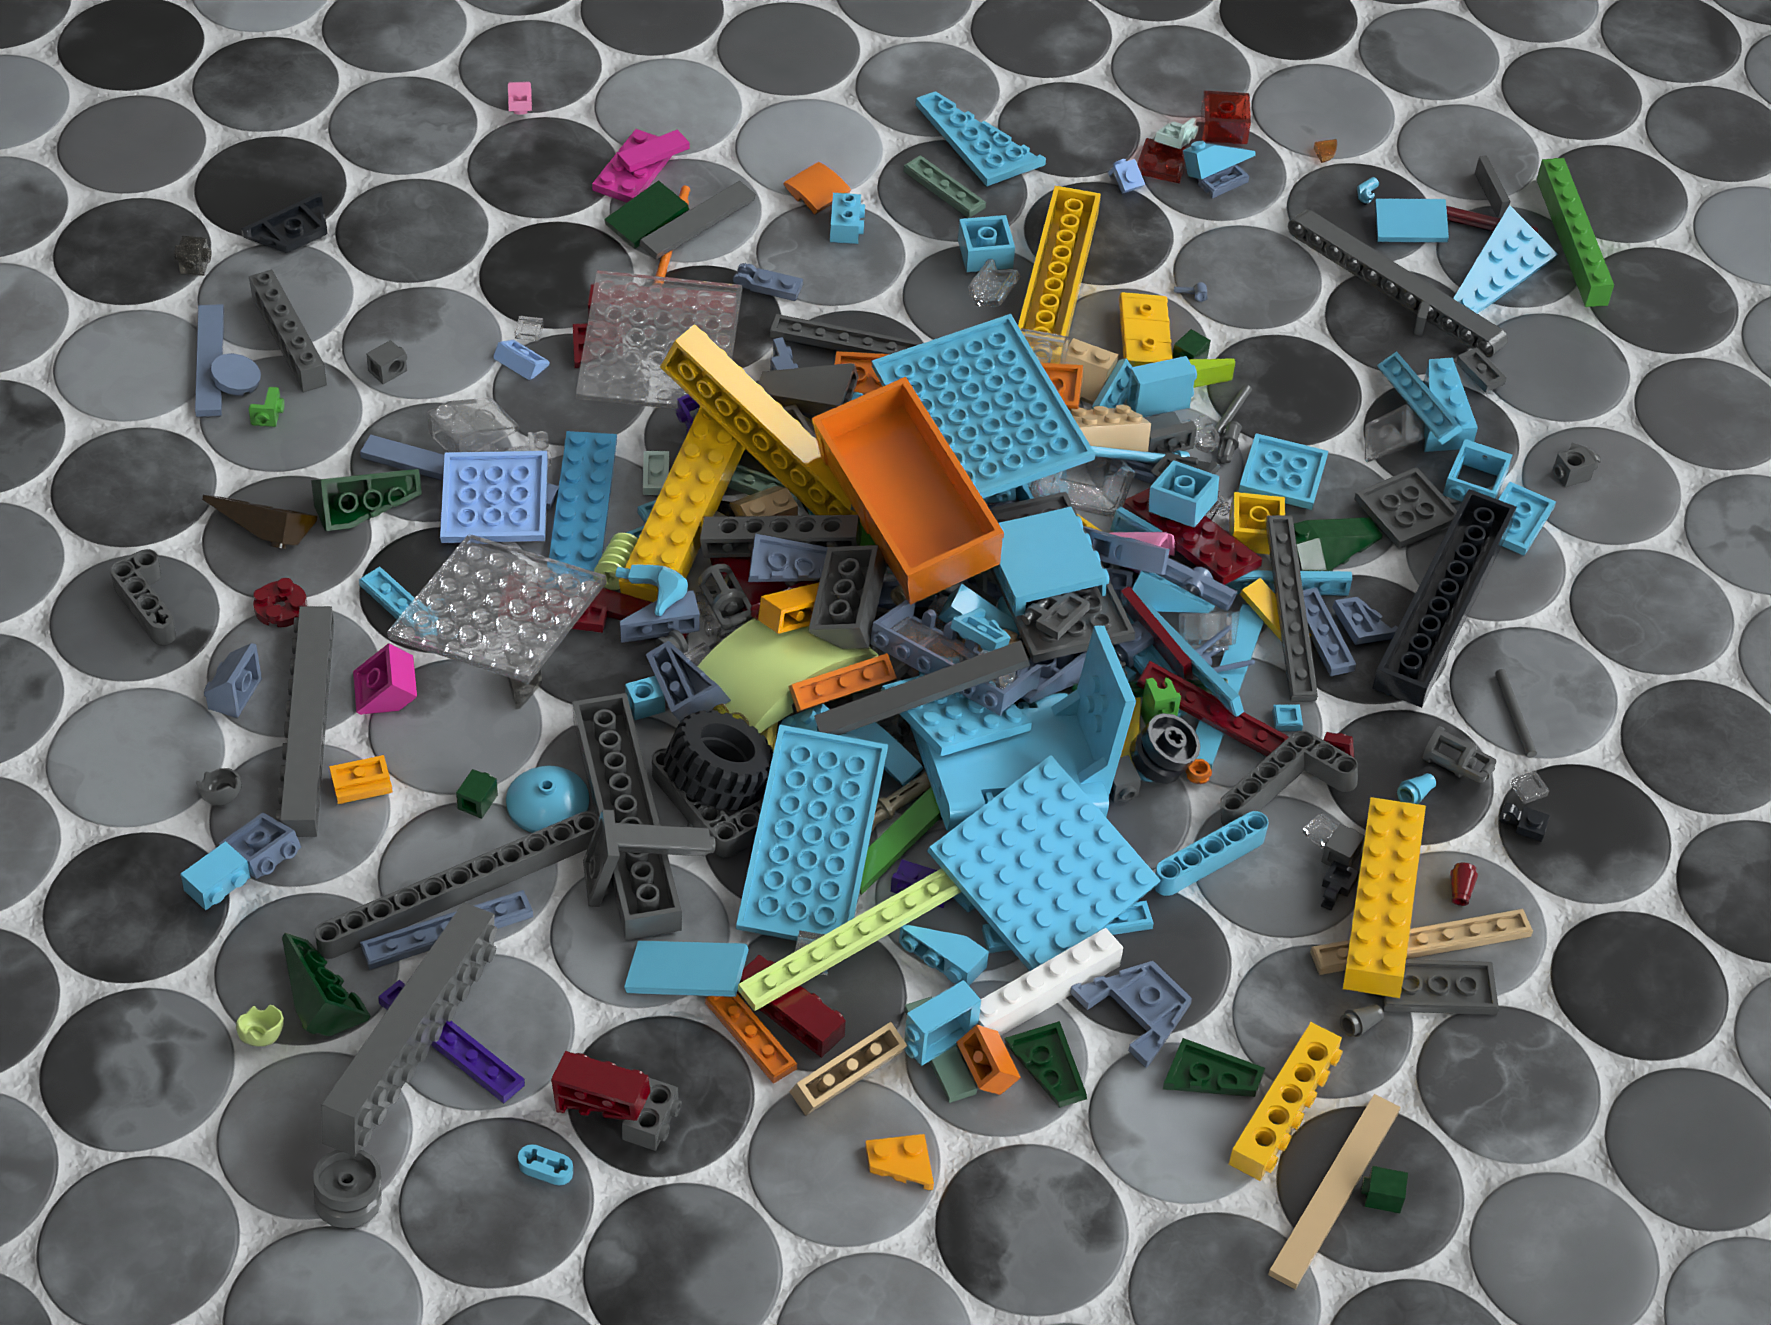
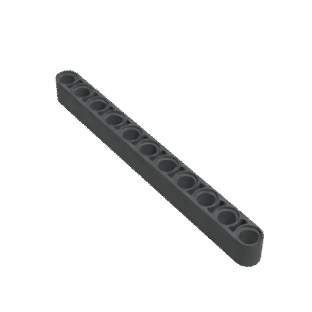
M1305 209L1288 222V230L1294 238L1415 314H1418L1422 301L1430 303L1426 320L1471 349L1477 347L1486 357H1491L1507 344V334L1500 327L1315 212Z
M581 812L326 920L315 928L317 951L323 958H336L359 948L362 941L406 928L588 849L599 820L598 816L592 812Z

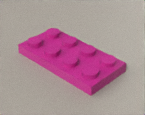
M635 129L592 183V191L627 203L649 187L672 156L629 172L618 160V153L658 137Z

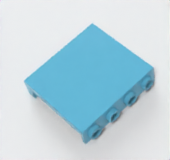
M1072 507L999 523L1004 531L1001 561L999 565L992 568L1015 616L1025 614L1026 602L1095 586L1098 587L1102 596H1106V584H1109L1108 571L1106 568H1102L1100 556L1097 551H1093L1091 538L1088 533H1084L1080 516L1075 515Z

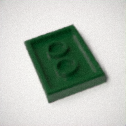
M658 180L606 217L604 221L611 230L636 249L640 245L641 239L689 210V206Z

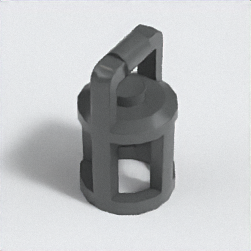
M716 564L701 573L698 578V585L724 630L754 618L750 614L751 604L730 566ZM720 572L727 573L725 579H723ZM712 576L717 585L707 586L705 583ZM731 583H732V585H733L734 588L729 589L728 587H729V586L731 585ZM711 594H717V596L713 599ZM744 606L746 607L747 611H744V612H741V613L735 615V614L738 613L741 609H743Z
M1440 726L1431 736L1422 760L1428 763L1433 762L1455 773V776L1458 778L1464 775L1478 783H1484L1495 770L1497 762L1495 758L1477 750L1475 743H1468L1447 733L1446 729ZM1442 743L1461 752L1457 761L1438 752ZM1477 760L1485 763L1480 772L1472 770Z

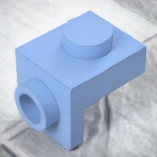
M1135 159L1116 161L1113 163L1114 167L1108 171L1109 177L1115 175L1122 194L1145 185Z

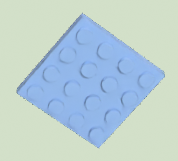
M547 451L445 453L440 531L441 543L545 541Z

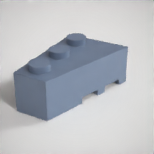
M670 641L663 643L646 654L672 714L679 721L698 711L705 710L709 712L716 710L731 701L717 683L711 680Z

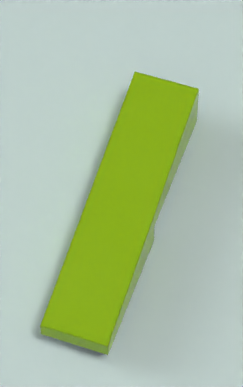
M1188 359L1197 371V379L1194 380L1193 388L1231 381L1233 378L1235 359Z

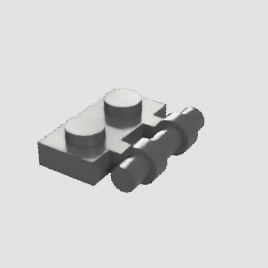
M1072 592L1065 593L1063 596L1056 595L1043 598L1036 604L1032 603L1026 608V613L1021 617V620L1026 625L1036 621V628L1058 640L1090 610V602Z

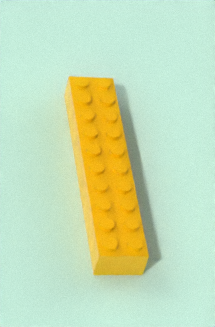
M1054 186L1018 324L1040 363L1060 364L1098 217L1100 193Z
M695 324L675 340L660 366L669 377L815 515H858L850 509L851 503L829 466H826L820 457L817 439L806 431L799 421L787 413L780 403L767 394L761 385L748 376L742 367L738 366L728 357L726 352L720 349Z
M701 406L625 568L631 569L632 565L666 566L677 571L685 579L701 546L700 537L704 517L714 516L745 450ZM619 579L621 593L650 602L657 600V586L652 584H632L629 579Z

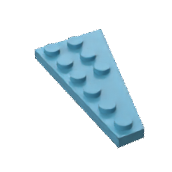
M936 91L916 98L915 105L986 186L1046 164L1044 156L1032 154L1030 148L1024 144L1022 146L1017 145L1011 141L1012 137L985 121L979 122L974 119V114L967 111L964 113L956 108V103Z

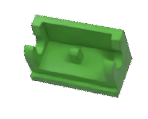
M1154 678L1146 679L1141 705V716L1145 726L1154 716L1162 713L1178 716L1181 695L1176 692L1169 678H1165L1164 684L1167 687L1165 689L1158 688Z

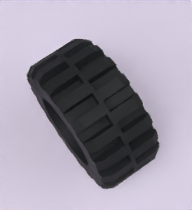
M703 710L692 713L679 722L665 751L664 764L670 780L675 781V786L680 791L683 790L690 799H696L700 801L699 804L706 807L710 805L717 810L725 808L728 811H735L738 808L740 810L747 808L758 801L767 784L773 749L771 745H768L765 736L760 735L758 729L753 725H747L745 720L741 718L736 719L728 713L720 714L714 710L709 712Z

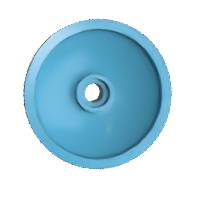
M540 766L529 769L515 778L506 794V807L509 816L515 824L528 832L534 833L581 812H587L589 808V792L584 781L574 772L558 766Z

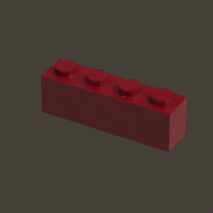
M759 954L743 969L740 983L775 963L771 960H766ZM801 985L759 1008L761 1012L821 1058L845 1037L846 1020L842 1014L835 1009L829 1008L818 995L808 992Z

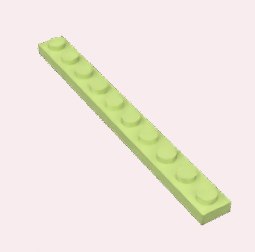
M941 868L739 983L738 991L751 1008L756 1011L961 893V890Z

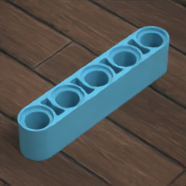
M1258 811L1249 812L1160 861L1155 874L1161 882L1154 889L1164 896L1173 895L1258 848L1265 841L1269 824L1268 818Z

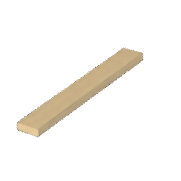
M1523 909L1410 929L1406 959L1527 938L1532 936L1533 930ZM1350 940L1311 947L1310 953L1319 975L1344 971L1346 969Z
M1376 1094L1373 1095L1270 1268L1269 1276L1296 1290L1399 1114L1401 1107Z

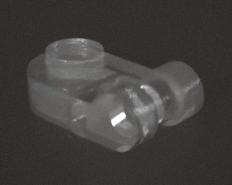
M1207 415L1199 416L1197 420L1193 421L1197 427L1194 446L1202 452H1213L1219 446V433ZM1191 419L1184 420V421H1182V424H1183V423H1187V422H1191L1192 420H1191Z

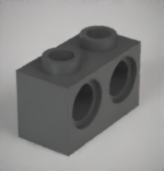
M649 1078L650 1094L637 1121H623L622 1139L656 1151L660 1141L667 1139L670 1131L669 1122L672 1117H677L682 1101L678 1100V1087ZM662 1101L664 1103L656 1104L654 1102ZM651 1125L652 1127H650V1128H645V1127H642V1126Z

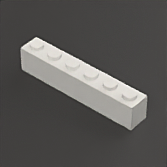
M1107 928L1102 929L982 998L978 1025L996 1030L1000 1036L1069 997L1071 995V986L1081 983V985L1091 983L1094 978L1105 976L1120 967L1123 946Z

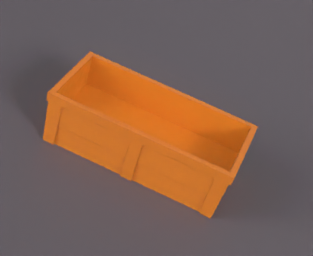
M906 377L812 418L820 457L825 465L829 466L860 517L861 524L866 533L870 534L876 545H879L884 559L901 585L904 596L910 605L1000 564L1004 531Z

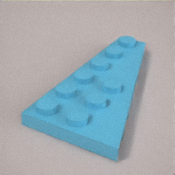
M1509 205L1453 299L1478 314L1553 261L1558 254Z

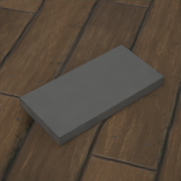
M1406 959L1400 998L1382 996L1383 1011L1497 1015L1499 1006L1493 963Z

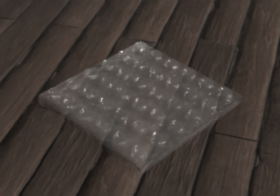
M597 270L576 389V399L678 409L677 398L687 395V393L660 368L662 362L675 340L694 324L701 331L705 332L733 360L742 285Z
M468 534L387 631L388 638L529 684L606 585V575Z

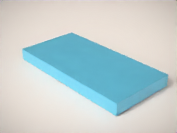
M638 941L624 988L627 993L736 997L749 949L747 944Z

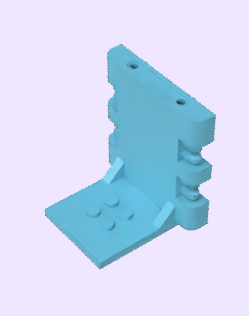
M1104 625L1093 627L1077 690L1069 695L1067 693H1057L1032 703H1018V708L1032 721L1031 731L939 756L910 725L946 831L954 829L1050 755L1055 758L1103 815L1107 816L1109 808L1108 798L1136 699Z

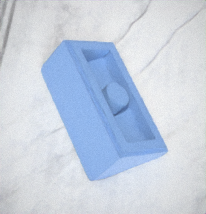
M515 340L498 342L494 353L495 360L528 380L536 377L550 364L547 359Z

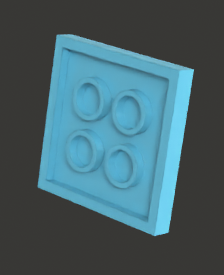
M1256 433L1238 492L1285 497L1286 504L1312 510L1329 451Z

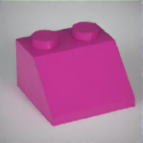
M390 643L353 671L356 713L360 715L400 711L417 697L413 655Z

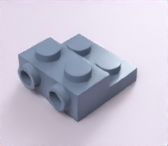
M261 813L218 843L220 846L226 841L248 861L250 875L256 879L272 873L277 864L283 860L293 858L301 848L293 829L265 813Z

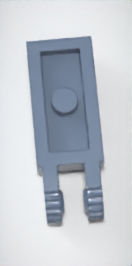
M746 263L738 266V273L733 277V282L736 286L791 301H796L803 286L802 278L760 268L756 269L753 264Z

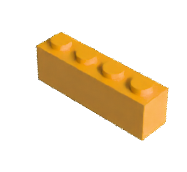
M819 583L761 596L758 621L778 634L809 626Z

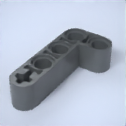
M144 549L115 562L110 568L115 592L153 642L158 645L172 643L176 638L173 616L150 587L151 584L161 578L157 553L151 549Z

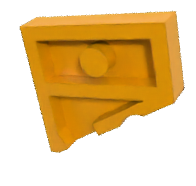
M925 1134L866 1140L865 1149L870 1173L890 1176L894 1180L906 1183L907 1180L923 1184V1189L933 1190L934 1181Z

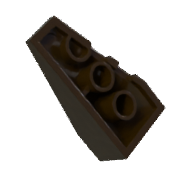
M203 495L202 498L203 501L258 538L271 541V546L286 549L287 544L298 545L317 522L318 516L277 509L272 506L253 504L226 497Z

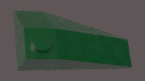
M419 469L311 480L314 507L325 531L353 528L370 518H374L393 507H397L422 495Z
M284 933L282 941L295 1011L302 1022V1027L311 1034L319 1033L331 1036L368 1021L371 1016L362 1000L355 992L349 994L341 986L344 980L340 975H335L325 968L327 961L306 939Z

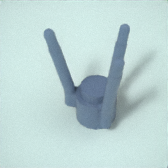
M1228 625L1202 646L1195 649L1210 666L1213 665L1211 657L1225 650L1227 645L1224 644L1210 652L1205 650L1232 629L1231 625ZM1255 660L1236 662L1213 667V669L1217 673L1253 665Z

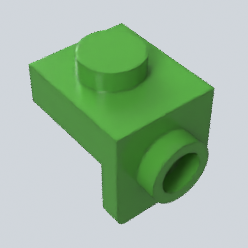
M277 387L268 388L265 405H249L250 422L252 425L276 427L279 413L284 412V398H280L279 388Z

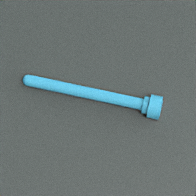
M1091 446L1095 452V457L1158 463L1166 455ZM1177 450L1175 452H1172L1173 454H1178L1181 457H1190V454L1187 451Z

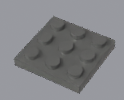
M1418 467L1356 492L1354 498L1398 549L1449 528L1457 513V510Z

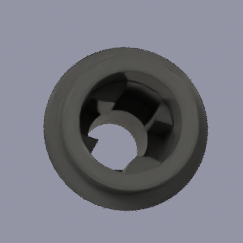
M1377 1004L1349 1009L1340 1017V1026L1347 1036L1359 1037L1379 1021H1382L1384 1014L1381 1007Z

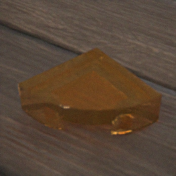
M1336 139L1314 143V150L1321 163L1327 162L1335 156L1337 150Z

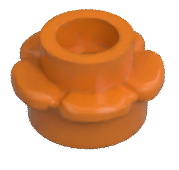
M1195 759L1185 770L1187 779L1196 784L1207 783L1209 777L1212 776L1209 763L1203 759Z

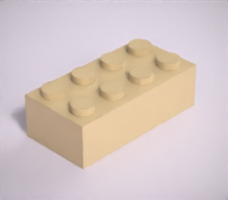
M1117 405L1116 408L1109 409L1103 406H1095L1092 410L1084 408L1071 409L1070 413L1090 446L1148 452L1151 423L1143 418L1141 414L1131 410L1130 406Z

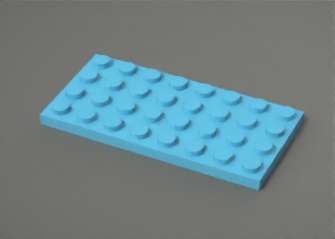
M779 725L737 918V930L811 943L855 917L888 744Z

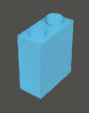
M1187 356L1131 367L1126 399L1127 405L1134 412L1141 414L1142 417L1190 408L1191 397L1194 396V380L1197 379L1195 366L1191 365Z

